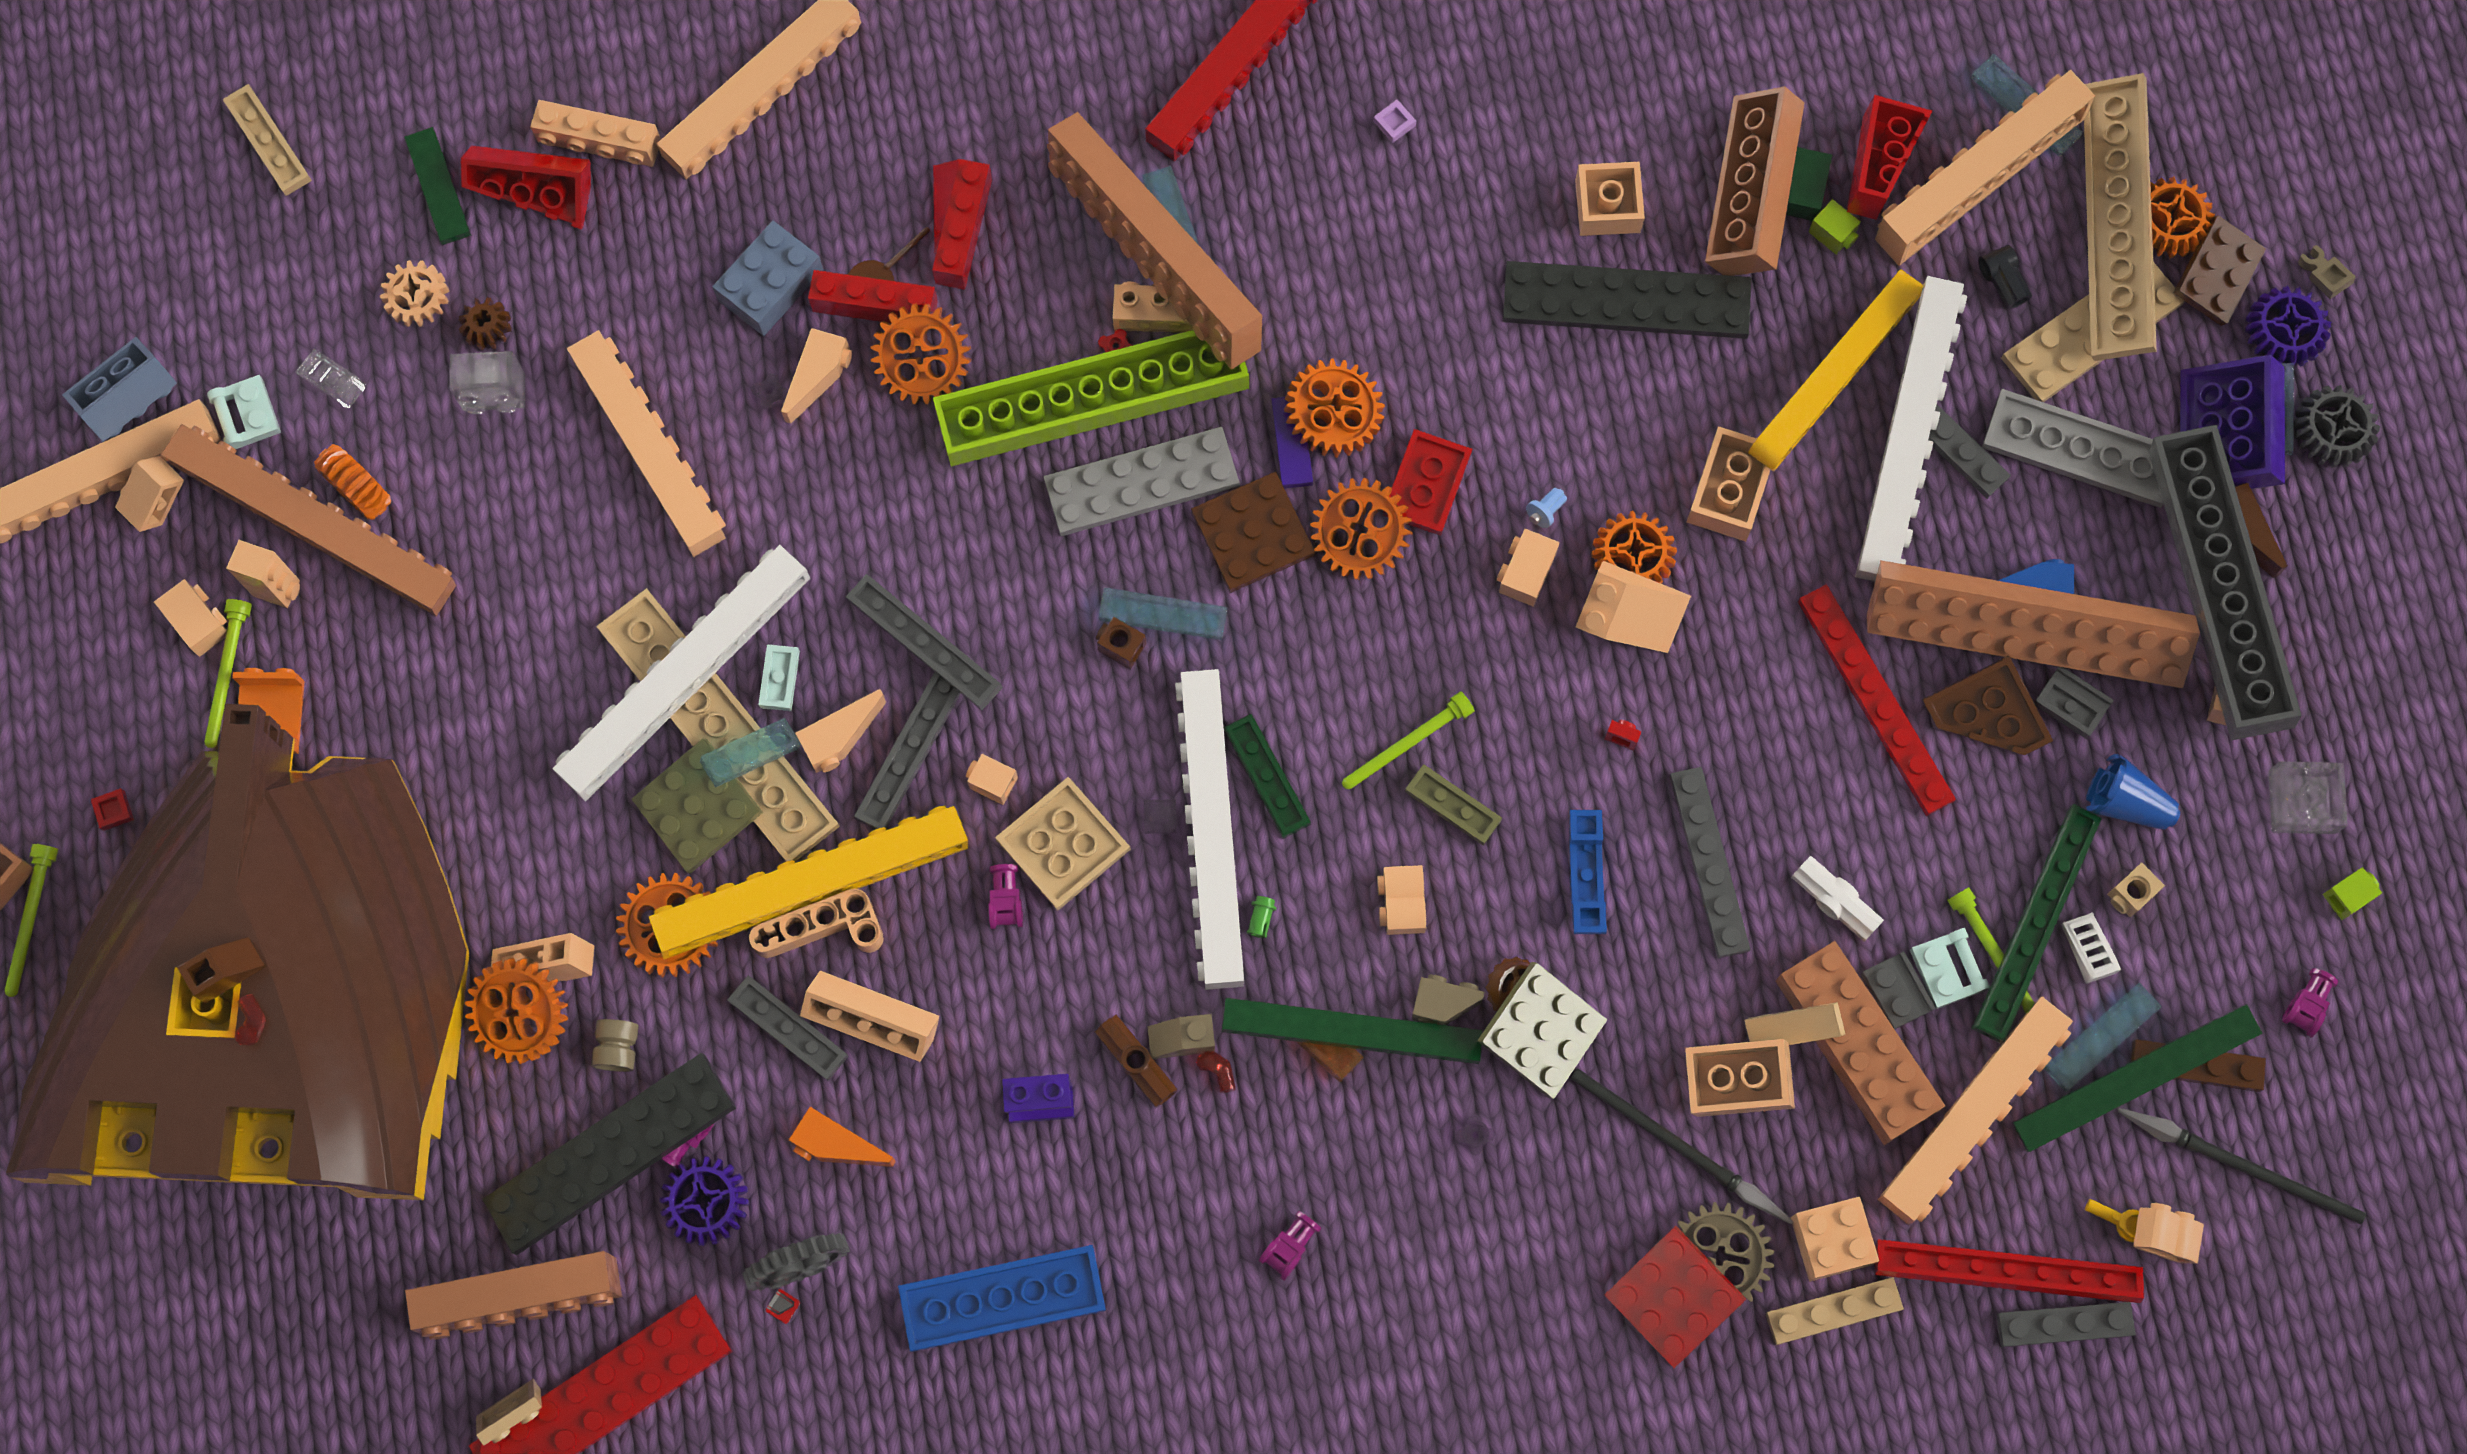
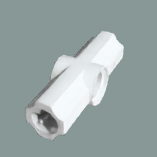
M1812 856L1791 877L1816 899V904L1826 915L1834 920L1839 919L1864 942L1884 921L1858 898L1859 894L1851 884L1840 877H1834Z

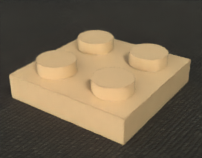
M530 1380L476 1416V1436L483 1446L490 1441L493 1443L501 1441L510 1433L511 1427L520 1421L522 1424L528 1423L539 1414V1409L542 1408L541 1389L535 1380Z

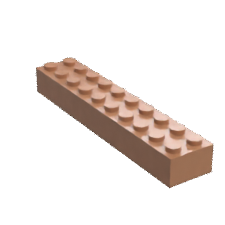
M1076 112L1049 128L1047 148L1050 162L1048 167L1055 178L1060 177L1066 184L1070 195L1073 198H1078L1084 204L1088 215L1091 218H1096L1101 223L1105 234L1109 238H1114L1119 243L1123 254L1136 262L1139 271L1146 279L1150 278L1162 298L1170 300L1179 317L1183 320L1186 319L1193 326L1197 337L1202 341L1205 340L1211 346L1215 357L1221 362L1224 361L1230 369H1233L1259 353L1262 340V314L1087 121Z
M1880 560L1867 611V633L2002 657L2009 655L2013 659L2183 688L2200 635L2195 615Z

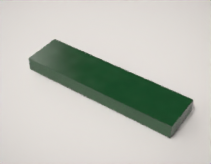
M431 127L405 136L404 138L441 244L446 245L472 236L434 128Z
M1249 714L1224 727L1223 729L1282 839L1311 825L1309 817L1253 715Z

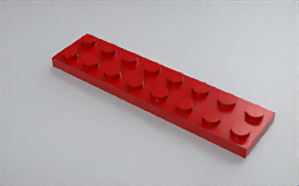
M695 1295L542 1396V1408L539 1409V1414L528 1423L522 1424L520 1421L511 1427L510 1433L497 1443L490 1441L483 1446L481 1441L477 1439L468 1446L473 1454H579L733 1351L700 1298Z

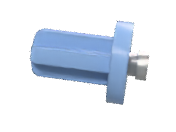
M1553 488L1540 502L1532 500L1526 506L1530 521L1542 528H1548L1554 522L1553 514L1567 500L1564 491Z

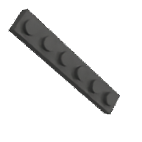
M868 574L847 594L846 598L850 603L981 711L1003 688L1000 682Z
M934 672L854 816L856 820L873 829L887 828L961 694L937 673Z
M1702 767L1671 773L1669 777L1717 958L1747 953L1751 949Z

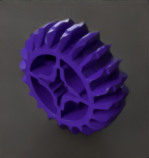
M2288 285L2283 287L2281 291L2275 287L2268 294H2262L2258 301L2254 302L2250 307L2251 312L2248 313L2245 320L2249 323L2245 327V333L2251 334L2248 344L2257 345L2254 354L2263 352L2265 355H2272L2281 364L2284 361L2288 369L2293 368L2296 363L2300 367L2304 366L2308 360L2314 361L2318 353H2322L2326 348L2325 342L2330 339L2331 333L2328 330L2332 322L2324 319L2328 316L2329 310L2319 309L2322 305V300L2314 303L2311 300L2312 292L2307 293L2306 296L2301 295V287L2296 288L2293 293ZM2280 309L2277 317H2274L2272 320H2266V315L2269 311ZM2304 334H2310L2308 343L2296 346V341L2299 337H2302Z
M704 1156L702 1166L700 1167L697 1159L692 1158L690 1159L691 1169L688 1170L681 1163L678 1165L682 1173L679 1177L672 1172L668 1175L674 1181L673 1186L663 1184L662 1189L670 1193V1195L659 1198L661 1204L669 1205L660 1213L663 1217L672 1216L665 1225L668 1229L678 1226L674 1232V1236L677 1238H681L687 1232L685 1242L688 1244H692L696 1236H698V1244L705 1246L707 1236H709L712 1244L716 1245L719 1243L718 1233L721 1232L725 1239H729L731 1237L727 1230L729 1226L735 1230L740 1229L741 1226L734 1220L736 1216L745 1219L747 1216L744 1211L739 1210V1206H748L749 1200L739 1198V1196L747 1193L748 1187L737 1186L743 1180L741 1174L731 1177L735 1169L731 1164L722 1170L723 1160L717 1158L711 1167V1159L708 1156ZM703 1176H715L722 1179L728 1189L722 1191L720 1189L709 1190ZM694 1180L692 1182L693 1192L691 1196L682 1200V1203H679L682 1191L688 1183ZM702 1191L709 1198H712L711 1203L707 1202L709 1204L706 1208L707 1212L702 1206L697 1204L698 1200H701L700 1196L703 1195ZM730 1199L727 1212L722 1219L715 1223L716 1209L719 1205L727 1203L726 1200ZM685 1212L700 1213L706 1227L688 1225L681 1214Z

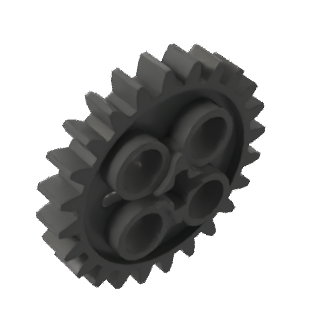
M844 1234L818 1235L801 1242L791 1243L787 1247L765 1255V1258L759 1259L760 1262L753 1263L751 1267L746 1268L742 1274L748 1290L776 1289L823 1272L833 1262L840 1261L841 1257L846 1256L850 1250Z

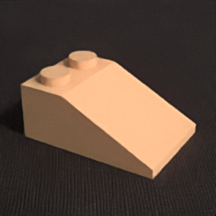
M1603 561L1596 574L1576 628L1606 640L1668 653L1691 596Z

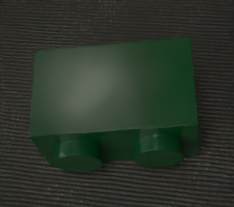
M1797 147L1786 215L1813 221L1820 213L1832 154Z

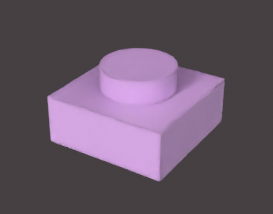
M1395 100L1375 115L1373 120L1392 143L1416 126L1414 117L1398 100Z

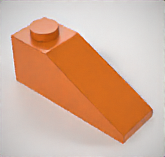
M809 1107L789 1138V1141L795 1146L793 1152L807 1161L814 1157L821 1162L893 1167L896 1162L889 1154L812 1107Z

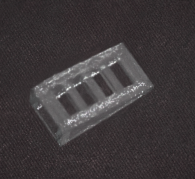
M316 349L312 350L295 372L347 409L351 407L366 387L355 374ZM320 362H323L322 366L318 369L314 376H311V374L320 364Z

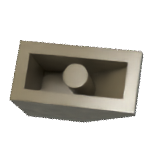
M1212 1014L1178 1017L1148 1026L1150 1056L1152 1059L1215 1053Z

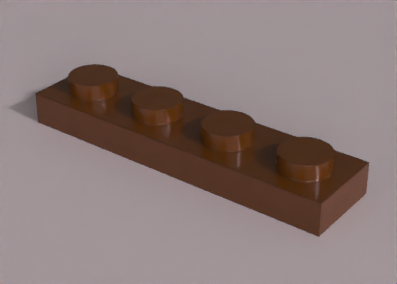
M2135 1039L2132 1042L2131 1061L2165 1045V1043ZM2226 1052L2173 1080L2261 1092L2264 1090L2266 1058Z

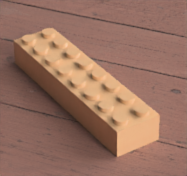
M2069 70L2063 76L2060 74L2055 75L2045 85L2046 89L2039 95L2036 92L2031 94L2022 103L2023 107L2016 113L2013 111L2008 112L1999 121L1998 124L2000 126L1992 132L1990 129L1984 131L1975 140L1977 144L1969 150L1966 147L1961 149L1952 158L1953 163L1946 168L1943 166L1937 168L1929 176L1928 179L1930 181L1922 187L1919 184L1914 186L1905 195L1906 200L1899 205L1893 203L1882 213L1881 216L1883 218L1877 226L1879 229L1875 240L1898 266L2085 119L2095 95L2072 70Z

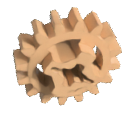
M411 260L407 261V268L402 269L400 265H396L397 273L395 275L392 273L386 274L390 282L381 283L382 289L386 292L380 295L381 300L385 304V310L388 314H392L393 319L397 323L403 319L407 327H410L412 321H416L418 326L422 327L423 319L426 318L431 323L434 322L432 315L435 312L441 315L444 313L440 304H448L449 302L444 295L449 292V288L444 283L446 280L442 273H438L434 265L427 268L424 261L421 260L417 267H414ZM419 277H423V278H426V279H428V280H423V281H422ZM401 307H409L410 310H406Z

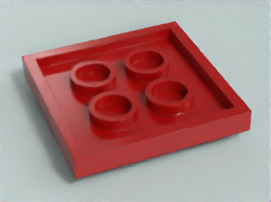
M1677 1226L1667 1233L1604 1294L1673 1368L1682 1362L1746 1300L1740 1291Z

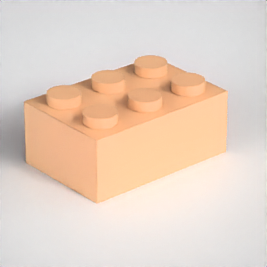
M1718 426L1686 523L1742 541L1747 540L1771 470L1748 453L1757 438Z
M1776 1039L1685 1048L1691 1114L1702 1117L1795 1109L1789 1043L1786 1040Z

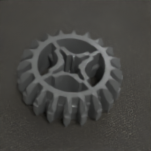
M2329 385L2323 387L2321 392L2318 389L2314 390L2310 397H2305L2302 400L2301 407H2298L2295 411L2297 418L2294 420L2292 427L2298 430L2294 434V439L2303 440L2299 445V449L2308 448L2310 450L2308 459L2316 455L2319 457V465H2323L2329 460L2331 468L2336 467L2339 462L2343 468L2348 467L2352 462L2355 464L2360 462L2363 456H2367L2372 451L2371 446H2374L2378 441L2376 434L2380 431L2381 426L2375 424V422L2378 420L2379 414L2370 413L2374 403L2365 405L2362 402L2365 394L2355 397L2354 388H2349L2345 393L2342 385L2336 386L2333 390ZM2325 407L2338 408L2336 412L2326 410L2321 412L2318 410ZM2337 441H2344L2346 443L2351 441L2355 443L2349 446L2335 445Z

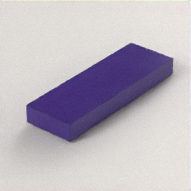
M1285 397L1271 398L1281 483L1284 489L1313 486L1308 441L1300 444L1303 437L1302 433L1293 435L1292 431L1296 424L1286 423L1291 413L1284 412V408L1290 402L1286 401Z

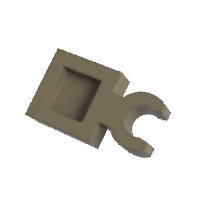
M2313 246L2310 253L2315 259H2309L2304 253L2300 256L2299 265L2304 270L2312 271L2309 280L2329 299L2338 295L2355 281L2356 276L2336 257L2327 261L2324 258V251L2319 246Z

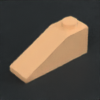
M811 328L781 410L785 422L791 424L841 376L843 367L848 368L852 358V350L849 348L847 338Z
M881 689L795 733L816 773L831 771L839 766V761L845 759L886 704Z
M572 933L496 948L492 951L491 967L493 968L492 964L500 960L504 963V960L514 958L516 962L526 958L527 966L534 962L539 963L538 972L546 969L550 970L547 977L548 981L553 979L568 981L592 976L594 945Z

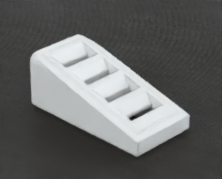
M2093 913L2061 924L2086 984L2114 975L2121 970ZM2089 925V931L2076 935L2075 928ZM2094 937L2095 942L2084 946L2081 945L2080 940ZM2099 949L2100 953L2088 957L2086 954L2087 951ZM2100 960L2104 961L2105 965L2095 969L2091 964Z

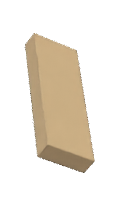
M1838 1002L1751 1017L1744 1020L1750 1042L1784 1039L1789 1045L1845 1035Z

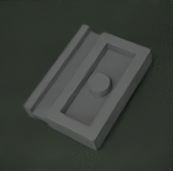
M2058 667L2034 704L2077 734L2088 739L2114 700L2064 667Z
M1904 951L1861 973L1875 1001L1894 1029L1935 1009L1933 1002Z

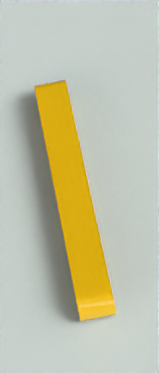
M1900 269L1760 434L1748 453L1766 467L1775 471L1921 296L1923 284Z

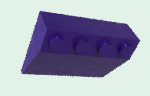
M2265 355L2180 370V432L2217 425L2235 487L2248 483L2251 489L2285 484V367L2272 355Z

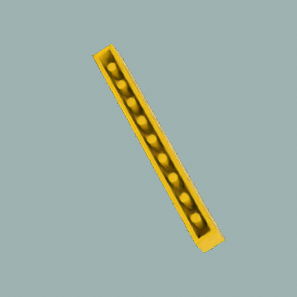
M946 806L936 807L928 812L929 815L922 818L908 817L898 823L899 826L886 830L885 827L875 829L868 833L867 838L858 841L855 838L845 840L838 844V848L826 852L825 849L817 850L810 853L806 860L797 863L794 860L787 861L778 865L777 870L767 874L763 871L749 875L746 878L747 881L740 884L726 883L717 887L715 893L706 896L696 894L685 899V903L676 907L666 905L656 909L654 915L648 917L663 959L747 930L847 890L862 888L968 849V839L955 806L946 808Z

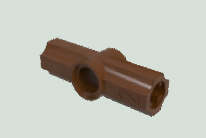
M1117 1014L1107 1019L1095 1031L1098 1038L1123 1067L1125 1073L1133 1079L1155 1108L1163 1105L1178 1091L1152 1059L1148 1050L1139 1043ZM1133 1054H1140L1145 1058V1063L1142 1067L1134 1069L1128 1066V1058Z

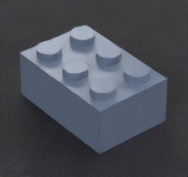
M772 220L712 287L717 300L762 336H765L811 285L813 270L823 271V266L819 255Z
M135 337L63 393L62 396L104 442L106 439L118 435L123 426L130 420L143 415L147 407L154 401L167 396L177 382L142 342Z

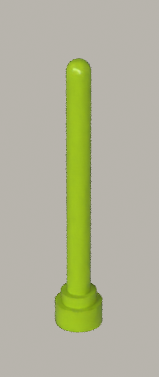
M226 600L224 613L227 614L226 619L229 620L204 740V744L208 748H214L218 742L241 624L245 623L246 618L250 617L252 604L242 600Z
M1462 691L1458 692L1450 698L1451 702L1446 704V709L1345 777L1342 781V786L1348 790L1352 789L1452 719L1458 720L1461 717L1465 719L1475 712L1471 702Z
M32 844L29 857L32 858L31 864L34 865L5 986V994L8 997H15L18 994L47 868H51L52 862H56L59 849L51 846Z
M1970 887L1947 901L1953 911L1957 910L1960 915L1964 914L1992 961L1999 968L2004 954L1974 908L1977 906L1974 901L1976 897ZM2026 991L2021 1007L2025 1013H2028L2032 1009L2034 1001Z

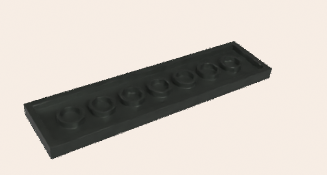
M1507 261L1503 322L1748 339L1751 277Z
M700 1053L482 1200L512 1254L518 1255L735 1110L736 1106L706 1055Z

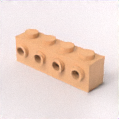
M538 100L530 126L537 142L544 145L567 148L576 152H585L604 158H613L636 165L654 167L659 150L657 143L661 140L655 124Z
M1131 281L1123 282L1122 285L1114 284V330L1180 333L1193 330V326L1186 319L1183 320L1179 317L1170 300L1161 297L1155 284L1152 286L1140 285Z
M819 971L806 990L800 1014L803 1018L921 1062L934 1040L940 1017L823 971Z

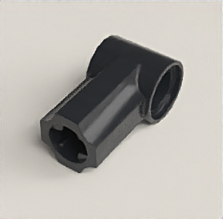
M2005 245L1978 258V265L1983 277L1987 281L1993 282L2006 309L2017 308L2031 299L2032 294L2018 270V257L2010 245Z

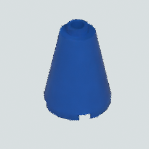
M2113 754L2109 756L2106 761L2110 762V765L2106 770L2099 768L2090 783L2086 800L2091 802V806H2086V809L2094 814L2160 830L2173 827L2180 817L2178 802L2121 755Z

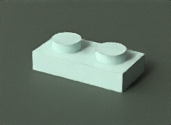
M767 645L758 704L760 708L792 711L800 654L798 647Z

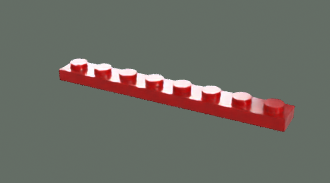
M1827 584L1799 598L1798 604L1926 817L1953 803L1956 800L1955 796Z
M1880 1239L1875 1244L1879 1262L1875 1263V1275L2134 1303H2141L2144 1299L2143 1267Z

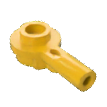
M2092 1199L2088 1200L2085 1211L2115 1224L2120 1237L2127 1242L2134 1243L2139 1215L2138 1210L2132 1209L2120 1213Z

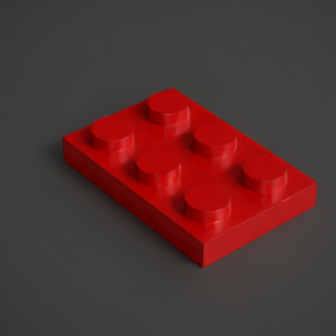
M1416 429L1413 430L1389 496L1390 498L1397 494L1401 496L1397 506L1406 505L1408 507L1402 514V517L1412 519L1408 525L1440 536L1442 535L1470 460L1472 448ZM1383 511L1382 516L1388 517L1386 511Z

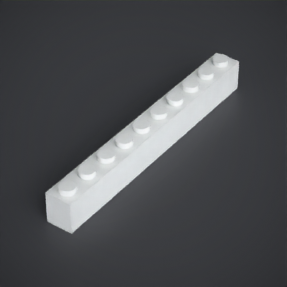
M1927 276L1923 284L1855 577L1875 582L1880 560L1906 564V559H1901L1903 547L1909 548L1913 530L1908 529L1910 518H1916L1920 500L1915 499L1917 488L1922 489L1927 471L1921 470L1923 460H1929L1933 447V441L1928 440L1931 429L1936 430L1940 417V412L1935 411L1937 400L1943 401L1947 383L1942 382L1944 371H1950L1954 354L1949 353L1951 342L1956 343L1960 330V324L1955 323L1957 313L1963 314L1967 295L1962 294L1964 287L1962 283Z
M781 545L775 550H768L761 557L760 564L752 572L748 571L741 576L737 582L738 586L730 594L726 593L717 600L715 609L708 616H701L694 623L693 630L685 638H679L670 648V653L662 661L657 660L649 667L648 675L640 683L635 682L626 690L625 697L617 705H612L606 709L601 717L602 720L594 728L590 727L581 734L579 743L571 751L566 750L557 758V765L552 769L585 802L811 579L807 569Z
M1219 669L1181 672V682L1175 683L1176 700L1177 702L1183 701L1184 713H1178L1179 732L1186 733V743L1180 744L1181 763L1188 762L1189 774H1182L1184 793H1190L1191 805H1185L1186 824H1193L1194 835L1187 836L1188 854L1195 855L1196 867H1190L1191 887H1198V898L1192 899L1193 918L1200 917L1201 930H1194L1196 949L1203 950V961L1197 962L1198 981H1205L1206 990L1244 987Z

